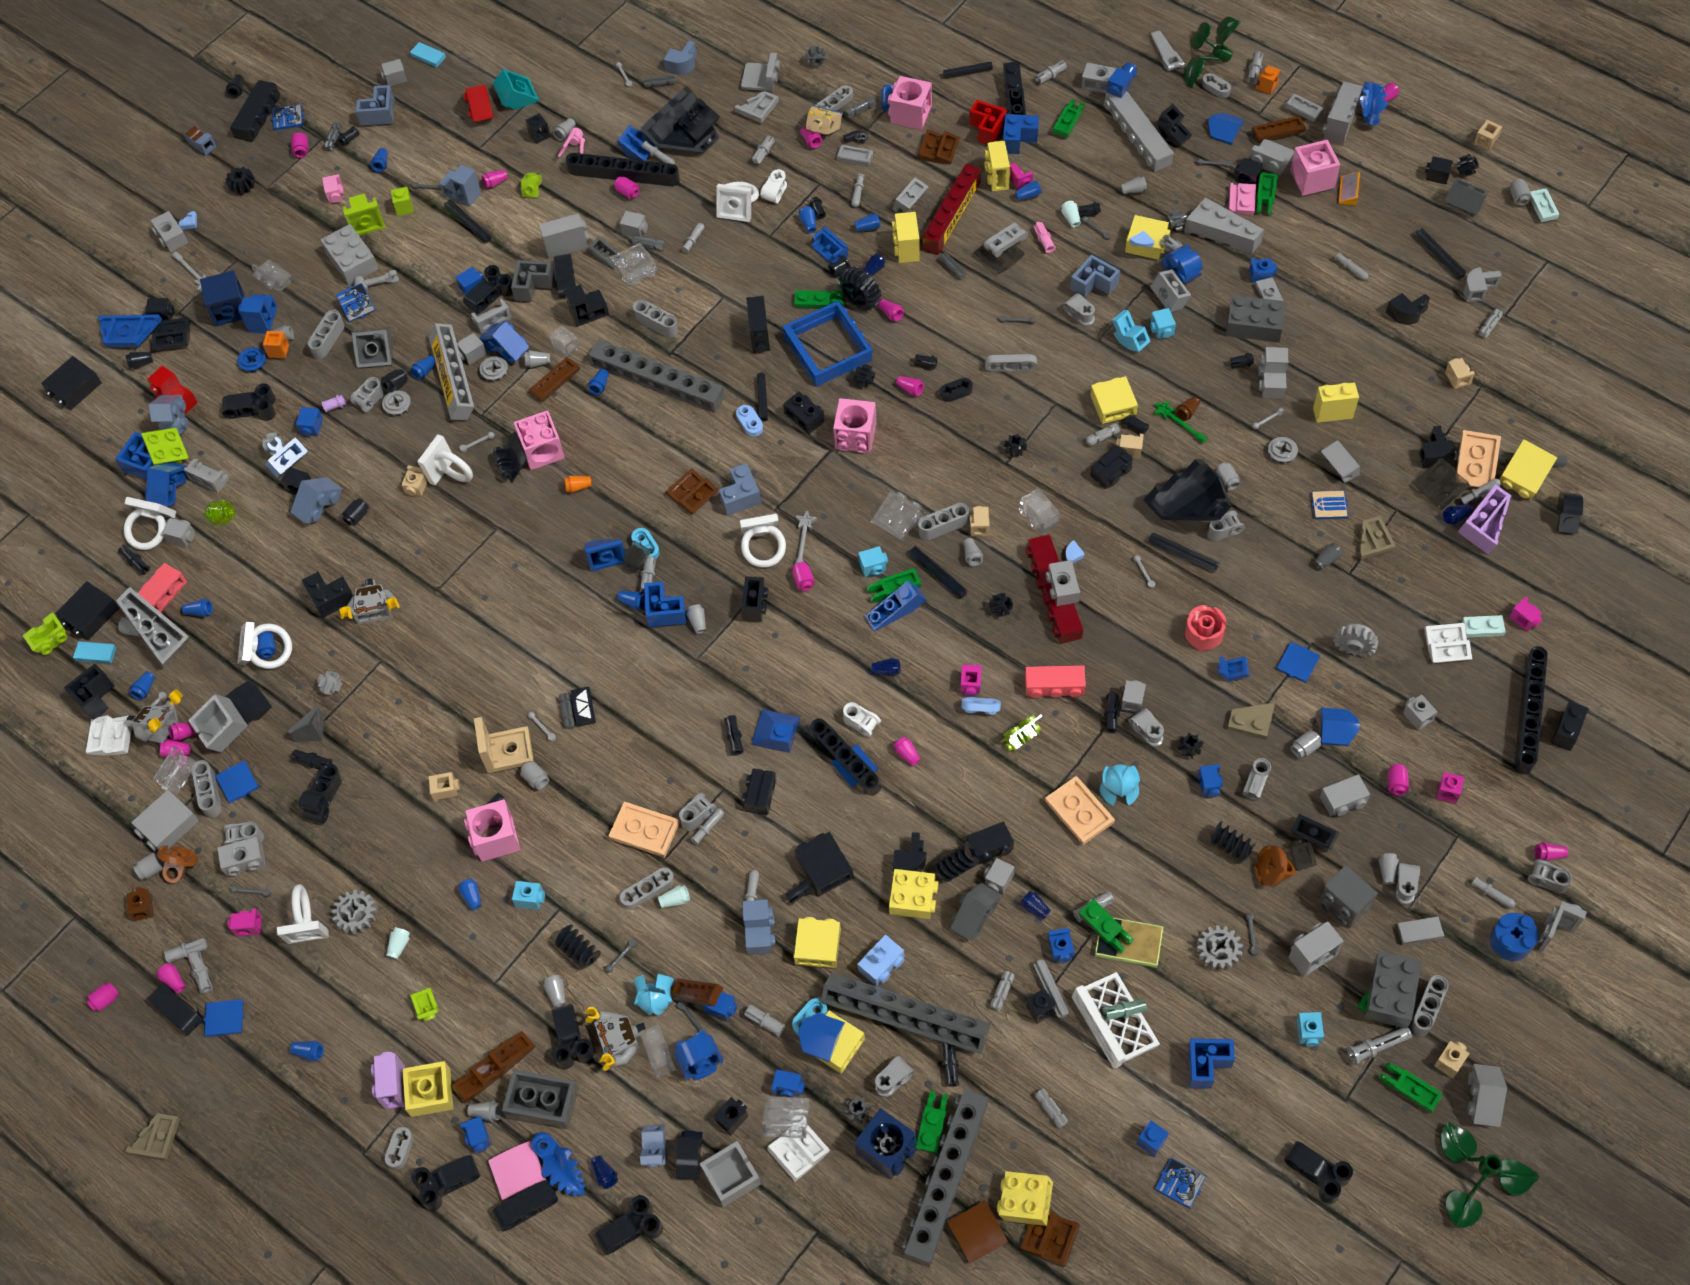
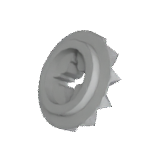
M489 357L480 365V373L487 381L493 380L495 382V379L498 378L502 380V376L507 375L508 365L501 357ZM494 365H495V367H496L497 369H496L495 372L493 373L492 370H493Z
M393 391L384 397L382 406L387 414H392L393 416L396 414L402 415L411 406V399L406 392ZM395 400L399 403V407H396Z
M1278 437L1270 442L1268 453L1271 455V459L1277 460V463L1281 461L1286 464L1297 457L1298 447L1293 440L1286 437ZM1285 446V452L1280 454V450Z

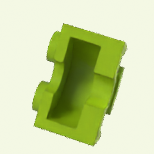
M53 612L43 619L41 626L33 627L23 635L32 651L42 653L43 655L51 653L55 647L67 640L66 630Z

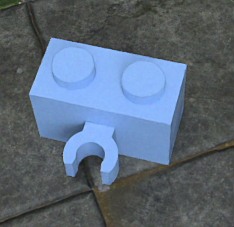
M277 437L273 439L277 444L276 447L271 446L270 443L266 445L268 450L276 454L265 465L277 478L308 452L296 438L284 447L281 446V441Z
M885 934L858 963V971L877 987L880 983H885L891 975L890 972L894 968L897 969L902 965L905 960L904 950Z

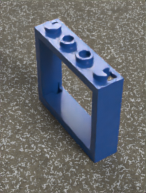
M839 301L782 326L784 339L816 387L872 361V353L874 351L871 348V344H867L863 332L857 329L854 319H850L847 309L842 307ZM837 317L860 352L820 371L797 335Z

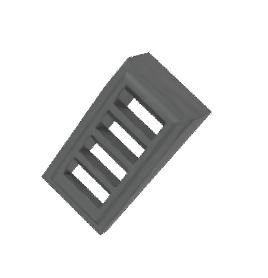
M600 236L587 249L591 256L613 270L625 259L621 253ZM609 254H612L609 259L606 258ZM617 257L618 259L612 263L611 261Z

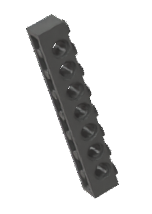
M598 339L588 354L591 366L605 369L609 373L713 413L717 411L725 398L724 388L718 383H712L703 377L691 375L687 371L678 370L671 365L662 364L655 359H649L640 353L628 351L626 348L615 346L608 341Z
M831 972L823 987L822 1003L979 1054L982 1053L988 1038L991 1023Z
M964 1089L962 1095L958 1094L954 1107H957L955 1115L951 1114L947 1123V1127L950 1128L947 1135L943 1134L940 1142V1147H942L941 1154H936L932 1167L935 1170L933 1176L929 1175L926 1180L925 1188H928L926 1195H921L917 1206L920 1209L918 1217L914 1216L910 1225V1229L913 1231L910 1238L906 1237L902 1250L905 1251V1258L929 1268L931 1266L988 1106V1097ZM963 1112H970L973 1117L971 1119H964L961 1114ZM956 1132H963L966 1136L964 1139L958 1140L954 1137V1134ZM949 1152H956L958 1158L950 1160L946 1155ZM942 1172H948L951 1178L945 1181L940 1179L939 1175ZM939 1192L944 1198L941 1201H935L932 1199V1195ZM928 1213H933L936 1219L933 1222H927L924 1216ZM920 1234H926L929 1240L926 1243H920L916 1238Z

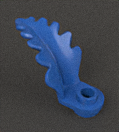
M1365 82V88H1362L1364 96L1359 98L1363 109L1362 117L1365 119L1364 123L1378 126V122L1381 121L1379 114L1388 105V102L1383 100L1388 94L1383 92L1385 88L1381 84Z
M539 1132L535 1134L531 1141V1147L543 1160L542 1177L545 1178L551 1175L549 1184L553 1186L559 1182L558 1190L562 1191L566 1188L565 1193L567 1195L571 1192L572 1196L577 1194L580 1196L584 1195L583 1189L585 1185L581 1184L584 1179L578 1177L582 1172L581 1170H573L578 1162L577 1160H569L572 1150L560 1147L548 1133Z

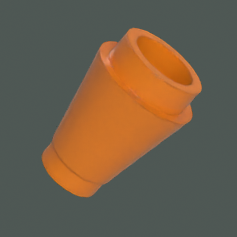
M568 475L567 478H564L565 491L574 493L591 487L590 476Z

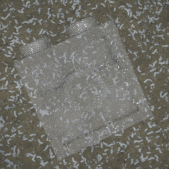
M641 243L610 257L611 263L618 270L621 279L627 286L637 285L640 280L646 277L651 278L658 272L655 260Z
M890 491L871 522L900 541H903L910 529L916 526L924 511L921 509L922 505L916 501H907V496L903 493Z
M767 1096L762 1124L763 1136L806 1138L810 1098Z

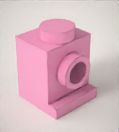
M339 174L322 178L329 204L342 201L341 194H344Z

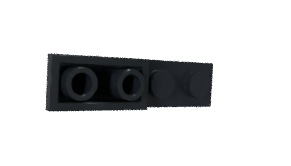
M1020 62L1003 63L1008 114L1026 115Z

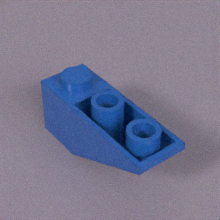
M907 581L865 617L873 630L877 631L913 612L926 601V598L918 586Z

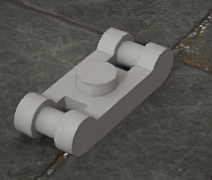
M1014 222L986 240L984 247L987 250H991L995 257H999L1003 251L1015 243L1025 240L1028 232L1024 229L1021 230L1020 226Z

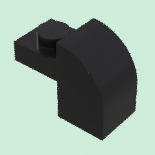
M1172 104L1160 114L1158 127L1165 139L1169 137L1180 147L1191 138L1192 134L1181 124L1184 115Z
M1401 293L1388 302L1386 313L1400 324H1415L1419 321L1420 315L1428 309L1430 297L1425 293L1412 302Z
M1433 426L1430 434L1431 442L1422 443L1419 451L1422 468L1441 466L1448 459L1452 448V440L1446 441V435L1442 432L1441 426Z
M1560 492L1557 511L1560 512L1557 531L1578 534L1580 516L1583 515V496L1576 493Z
M912 832L911 851L894 850L893 876L894 869L921 872L927 862V852H923L924 840H920V833Z
M693 1130L682 1131L681 1136L678 1137L676 1154L677 1179L699 1180L703 1132Z

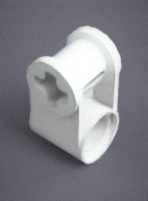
M778 169L771 173L761 189L760 197L774 203L780 201L782 194L787 188L784 171Z
M851 702L844 706L843 720L845 724L857 730L863 736L870 737L872 730L876 725L880 724L881 719L857 703ZM849 713H855V714H857V715H855V716H849L848 714H849Z

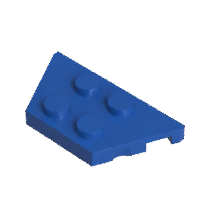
M160 315L98 316V320L101 323L100 330L103 334V344L106 347H138L161 322L162 318Z

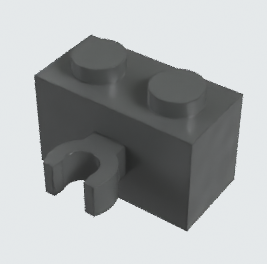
M1456 178L1445 202H1448V205L1453 208L1459 207L1464 209V212L1467 214L1477 215L1489 192Z

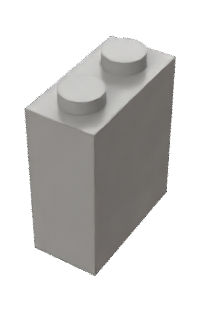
M579 213L539 224L549 259L557 255L569 254L588 248L587 241H589V236L586 230V223L584 219L581 220Z
M167 790L131 823L136 828L134 832L141 839L145 837L148 840L146 844L155 851L164 845H167L169 849L199 820L193 812Z

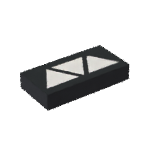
M590 687L570 690L577 727L596 723Z

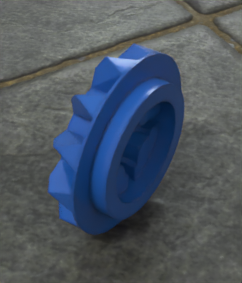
M255 347L244 350L238 357V365L243 371L247 370L249 373L252 370L257 371L259 367L263 368V363H266L264 351Z

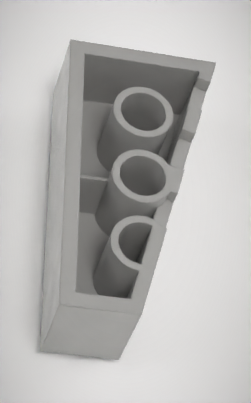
M1343 81L1341 88L1338 87L1335 95L1336 100L1334 99L1332 102V110L1329 111L1326 120L1327 124H1324L1322 133L1325 134L1323 141L1328 140L1329 143L1343 146L1357 109L1363 86Z
M1206 197L1188 216L1184 229L1186 234L1194 233L1199 238L1205 239L1207 237L1215 240V243H1226L1231 248L1251 254L1261 244L1264 229Z
M131 587L116 600L122 612L163 668L190 641L187 634Z

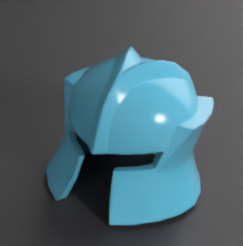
M1123 764L1112 767L1106 766L1103 771V781L1100 785V793L1103 799L1114 806L1117 795L1121 797L1126 795L1128 806L1131 805L1139 795L1138 783L1140 777L1134 765L1131 767Z
M658 974L656 984H649L645 982L643 975L636 977L633 980L637 990L634 1004L639 1006L648 1015L653 1013L661 1015L668 1005L673 1004L670 989L674 979Z

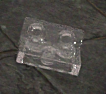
M270 259L260 267L255 264L252 265L255 278L259 281H264L270 289H275L277 292L282 291L294 280L291 274Z
M173 746L153 780L160 788L169 790L177 795L190 776L193 764L197 761L188 757L181 749Z

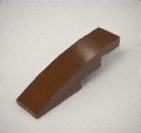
M521 1031L489 1052L488 1057L472 1067L469 1074L452 1084V1089L464 1103H467L519 1063L535 1048V1045Z

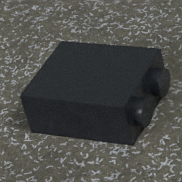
M764 296L746 297L753 353L770 351Z
M72 356L41 384L45 389L43 392L50 399L54 398L59 406L62 408L65 406L71 411L102 382L96 372Z
M86 581L55 614L65 629L69 627L77 637H84L89 641L120 607L112 597Z
M830 831L817 835L814 840L808 843H801L794 850L796 860L818 897L854 878L851 866Z

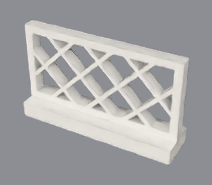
M1117 972L1085 987L1082 985L1075 988L1071 996L1114 1069L1121 1066L1122 1063L1160 1045L1142 1013L1130 1015L1138 1019L1140 1022L1139 1028L1128 1025L1129 1018H1125V1022L1122 1023L1114 1019L1106 1021L1104 1019L1105 1016L1101 1015V1006H1114L1102 1001L1104 993L1116 997L1114 1005H1117L1118 998L1127 1002L1134 1001ZM1114 980L1118 986V991L1106 989L1107 983ZM1092 989L1100 991V1000L1091 998L1088 991ZM1111 1024L1123 1028L1121 1036L1112 1033L1110 1030ZM1126 1029L1137 1033L1135 1041L1124 1038ZM1140 1034L1148 1036L1152 1043L1148 1045L1138 1043ZM1122 1042L1134 1046L1133 1051L1125 1055L1121 1048Z

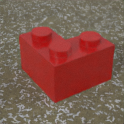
M486 84L466 88V92L463 94L466 103L469 102L471 109H468L470 119L476 122L494 118Z
M976 99L969 111V125L978 128V142L988 145L990 142L997 141L1004 129L1007 109Z
M163 365L147 378L150 390L156 395L155 399L160 395H182V399L186 404L185 414L198 403L194 394L182 386L176 375Z

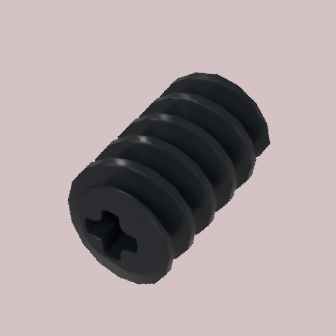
M1220 821L1211 835V845L1218 843L1219 850L1226 847V854L1233 851L1232 858L1240 855L1239 862H1244L1252 853L1256 843L1251 846V838L1243 841V833L1236 837L1237 830L1234 829L1230 833V826L1227 825L1225 828H1222L1223 821Z
M967 841L963 845L958 846L957 849H953L951 853L948 852L945 856H941L939 861H935V871L942 880L946 882L952 881L954 878L977 866L979 856L974 845Z
M567 925L558 934L555 944L561 948L563 953H566L568 958H572V961L578 964L580 969H585L600 957L601 951L597 950L594 952L596 947L594 945L589 946V940L583 941V934L577 936L579 933L578 929L571 931L573 925Z

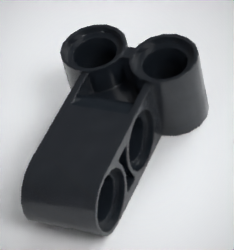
M489 265L485 268L484 273L486 277L470 290L463 299L464 305L477 314L483 312L501 295L508 297L513 294L511 276L501 274L496 265Z
M266 383L259 384L254 392L224 396L222 398V416L228 419L259 415L264 421L272 420L276 415L275 409L272 406L276 401V396L271 387Z
M329 763L324 765L320 769L309 792L304 791L301 794L299 807L304 809L303 819L324 824L327 821L329 815L328 807L342 782L338 767L335 764Z
M569 1004L552 1009L560 1044L552 1052L557 1066L560 1069L566 1070L573 1066L576 1059L581 1063L591 1062L594 1059L595 1051L588 1039L581 1038L573 1005ZM589 1048L585 1054L579 1053L581 1049ZM568 1054L565 1060H559L561 1055Z
M1299 1141L1293 1144L1284 1157V1161L1288 1166L1320 1188L1319 1197L1326 1204H1333L1337 1201L1341 1193V1187L1346 1186L1353 1175V1168L1348 1162L1340 1161L1334 1165ZM1337 1170H1343V1171H1345L1346 1174H1347V1177H1346V1178H1341V1177H1339V1176L1337 1175V1172H1336V1171H1337ZM1324 1188H1332L1335 1191V1195H1328Z
M468 1155L432 1172L425 1167H418L413 1171L411 1179L416 1188L421 1191L419 1200L424 1208L428 1211H436L442 1205L443 1196L479 1179L480 1173L473 1156ZM428 1176L426 1182L418 1183L420 1177ZM436 1195L433 1202L426 1203L428 1196Z
M643 1195L635 1196L630 1203V1212L594 1234L604 1255L612 1254L643 1234L651 1239L658 1238L662 1234L663 1225L659 1218L652 1214L653 1206L647 1197ZM641 1203H646V1209L642 1212H638V1205ZM650 1222L657 1223V1227L653 1231L647 1230Z

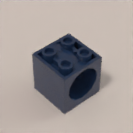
M234 270L200 279L205 307L215 327L243 320L238 312V308L245 294Z
M881 1108L854 1143L856 1155L889 1179H892L894 1175L898 1176L905 1166L903 1163L906 1158H911L917 1150L916 1133ZM885 1134L897 1136L900 1139L901 1149L894 1155H880L875 1152V1140Z

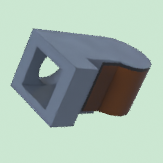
M195 126L184 133L186 141L205 156L216 148L212 135L209 133L205 134ZM205 144H209V145H210V146H209L208 148H206V149H205V147H204Z

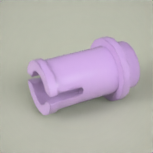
M338 394L335 398L322 402L325 412L339 407L343 408L346 405L343 395L339 396Z

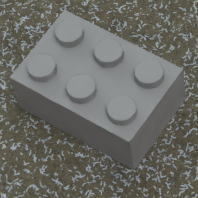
M351 224L320 239L325 253L348 285L354 283V278L357 276L364 278L379 270L373 254Z

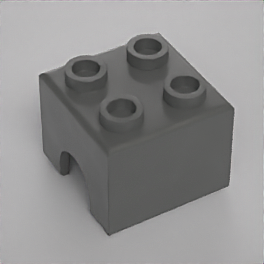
M1345 865L1325 885L1319 902L1326 912L1330 911L1336 916L1339 924L1351 928L1370 910L1372 901L1376 898L1378 892Z

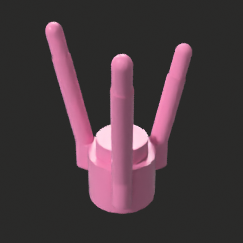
M579 128L571 129L567 140L557 155L558 157L562 155L569 143L573 146L580 144L579 153L583 154L585 139L582 138V130Z

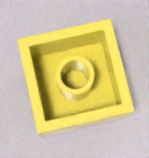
M916 212L895 214V221H892L893 243L897 245L894 246L895 256H898L899 263L920 261Z
M445 1061L403 1068L405 1110L411 1117L453 1110L451 1072Z

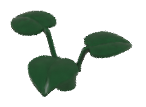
M1225 17L1220 22L1216 30L1217 36L1215 37L1216 43L1220 45H1215L1206 39L1211 33V26L1208 23L1203 22L1199 25L1192 37L1191 46L1194 49H1199L1206 42L1214 48L1213 54L1215 57L1198 56L1197 59L1193 58L1190 60L1184 71V79L1189 87L1193 88L1194 82L1204 68V60L1228 62L1232 58L1233 51L1225 46L1223 42L1241 23L1239 20Z
M1449 1122L1445 1124L1440 1138L1444 1155L1454 1163H1461L1464 1159L1468 1162H1480L1478 1168L1482 1175L1468 1195L1461 1190H1455L1446 1197L1445 1208L1456 1227H1470L1481 1218L1482 1204L1477 1199L1472 1198V1196L1486 1178H1491L1496 1174L1497 1177H1500L1499 1182L1502 1189L1515 1196L1526 1193L1540 1178L1531 1168L1513 1159H1503L1501 1161L1498 1156L1493 1154L1488 1155L1486 1158L1484 1156L1471 1157L1477 1151L1475 1138L1462 1128L1454 1126Z

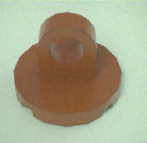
M167 845L159 847L157 857L165 862L162 873L164 879L169 883L180 881L185 875L187 866L197 865L198 854L195 855L194 851L180 846H173L172 849H168ZM171 867L178 871L176 878L172 877L169 873Z
M1267 845L1258 853L1256 858L1258 863L1255 864L1254 870L1259 883L1275 887L1283 879H1289L1295 874L1294 865L1287 859L1284 850L1280 847Z

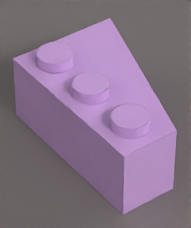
M1495 484L1458 533L1489 555L1498 544L1499 533L1502 530L1503 519L1506 515L1511 495Z

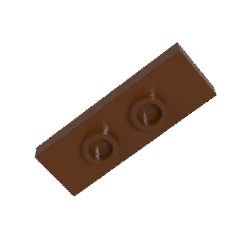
M1301 116L1252 127V133L1257 143L1262 142L1264 139L1272 140L1303 133L1306 130Z
M566 357L529 389L530 394L540 402H544L580 370L579 365Z
M677 978L670 993L672 1000L715 1007L723 987L714 983Z

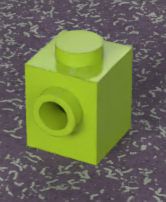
M408 187L391 190L397 216L414 213Z

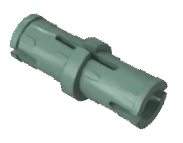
M1143 998L1131 1002L1122 1001L1118 1005L1103 1007L1102 1012L1103 1016L1107 1015L1104 1018L1106 1021L1120 1017L1129 1018L1130 1015L1146 1012L1147 1005L1144 1003L1145 1000Z

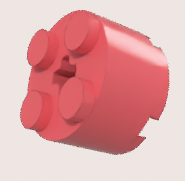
M1201 605L1194 608L1188 616L1185 628V636L1188 642L1198 651L1217 647L1224 637L1226 628L1225 615L1216 607L1211 608L1207 607V605Z

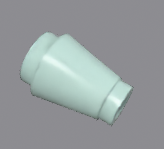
M1067 201L1062 204L1061 212L1071 227L1079 226L1081 222L1077 204L1074 201Z
M678 885L659 896L658 899L661 907L664 908L684 905L687 901H690V896L685 885Z
M394 927L393 932L391 931L386 956L398 959L410 939V932Z

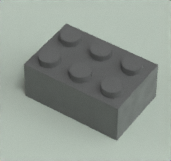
M1232 295L1226 336L1279 343L1283 328L1285 301Z
M1379 951L1374 959L1364 1018L1407 1029L1413 1017L1422 961Z
M513 1069L502 1112L509 1119L569 1129L579 1087L575 1080Z

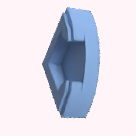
M195 211L188 213L183 220H180L179 226L182 230L197 228V214Z
M1145 231L1130 238V243L1136 247L1138 245L1149 248L1154 246L1155 243Z
M1073 540L1066 549V561L1072 560L1073 564L1084 558V552Z

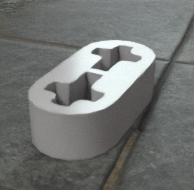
M1212 73L1203 76L1202 86L1204 89L1219 98H1226L1230 95L1231 85Z
M401 1127L394 1131L385 1155V1162L394 1170H398L405 1165L413 1144V1134L406 1127ZM405 1133L408 1139L403 1140L401 1144V1141L398 1138L399 1136H403ZM398 1152L400 1160L395 1161V1163L393 1164L391 1157H396Z

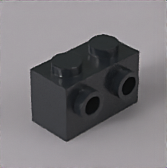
M799 391L783 403L784 414L809 435L825 422L824 410L819 405L816 406L807 395H803Z
M745 576L741 608L743 621L762 622L763 614H766L767 603H764V600L768 598L769 589L765 587L764 577Z

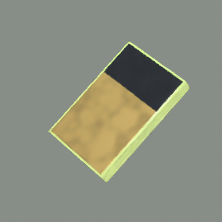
M1114 918L1134 940L1132 944H1128L1118 934L1114 937L1124 946L1125 951L1123 953L1116 951L1098 935L1096 957L1157 968L1163 926Z

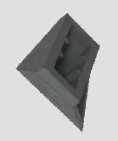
M316 705L287 731L294 742L322 741L324 726L322 711Z

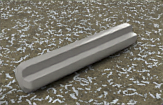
M1038 960L1033 966L1043 987L1056 1005L1055 1013L1057 1017L1063 1018L1069 1014V1011L1046 962Z

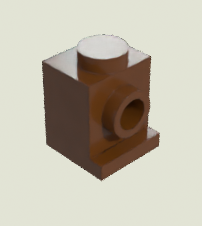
M142 887L134 888L131 893H127L128 910H126V914L132 921L153 917L152 894Z

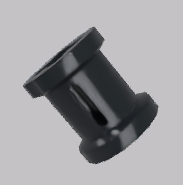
M842 255L839 260L829 263L828 269L834 277H838L839 273L851 265L849 260Z

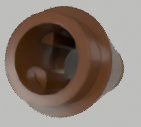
M1193 396L1178 405L1175 412L1176 416L1182 421L1190 420L1200 405V400Z

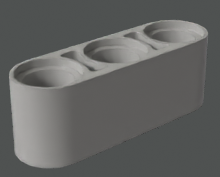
M645 300L634 302L633 310L636 321L668 338H673L678 334L677 319L674 315Z
M328 311L310 337L308 346L314 358H325L343 331L345 325L339 311Z
M957 503L922 517L918 522L919 537L923 540H931L967 525L969 521L968 506L964 503Z
M199 760L192 766L198 805L208 818H215L222 811L216 776L206 761Z
M1435 975L1425 987L1410 1024L1411 1031L1416 1036L1427 1035L1435 1022L1449 986L1445 977ZM1432 985H1438L1441 991L1435 990ZM1425 1003H1431L1434 1009L1427 1008ZM1417 1021H1423L1427 1027L1419 1026Z

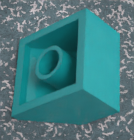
M502 69L493 81L501 104L506 108L509 107L516 110L539 101L528 77Z

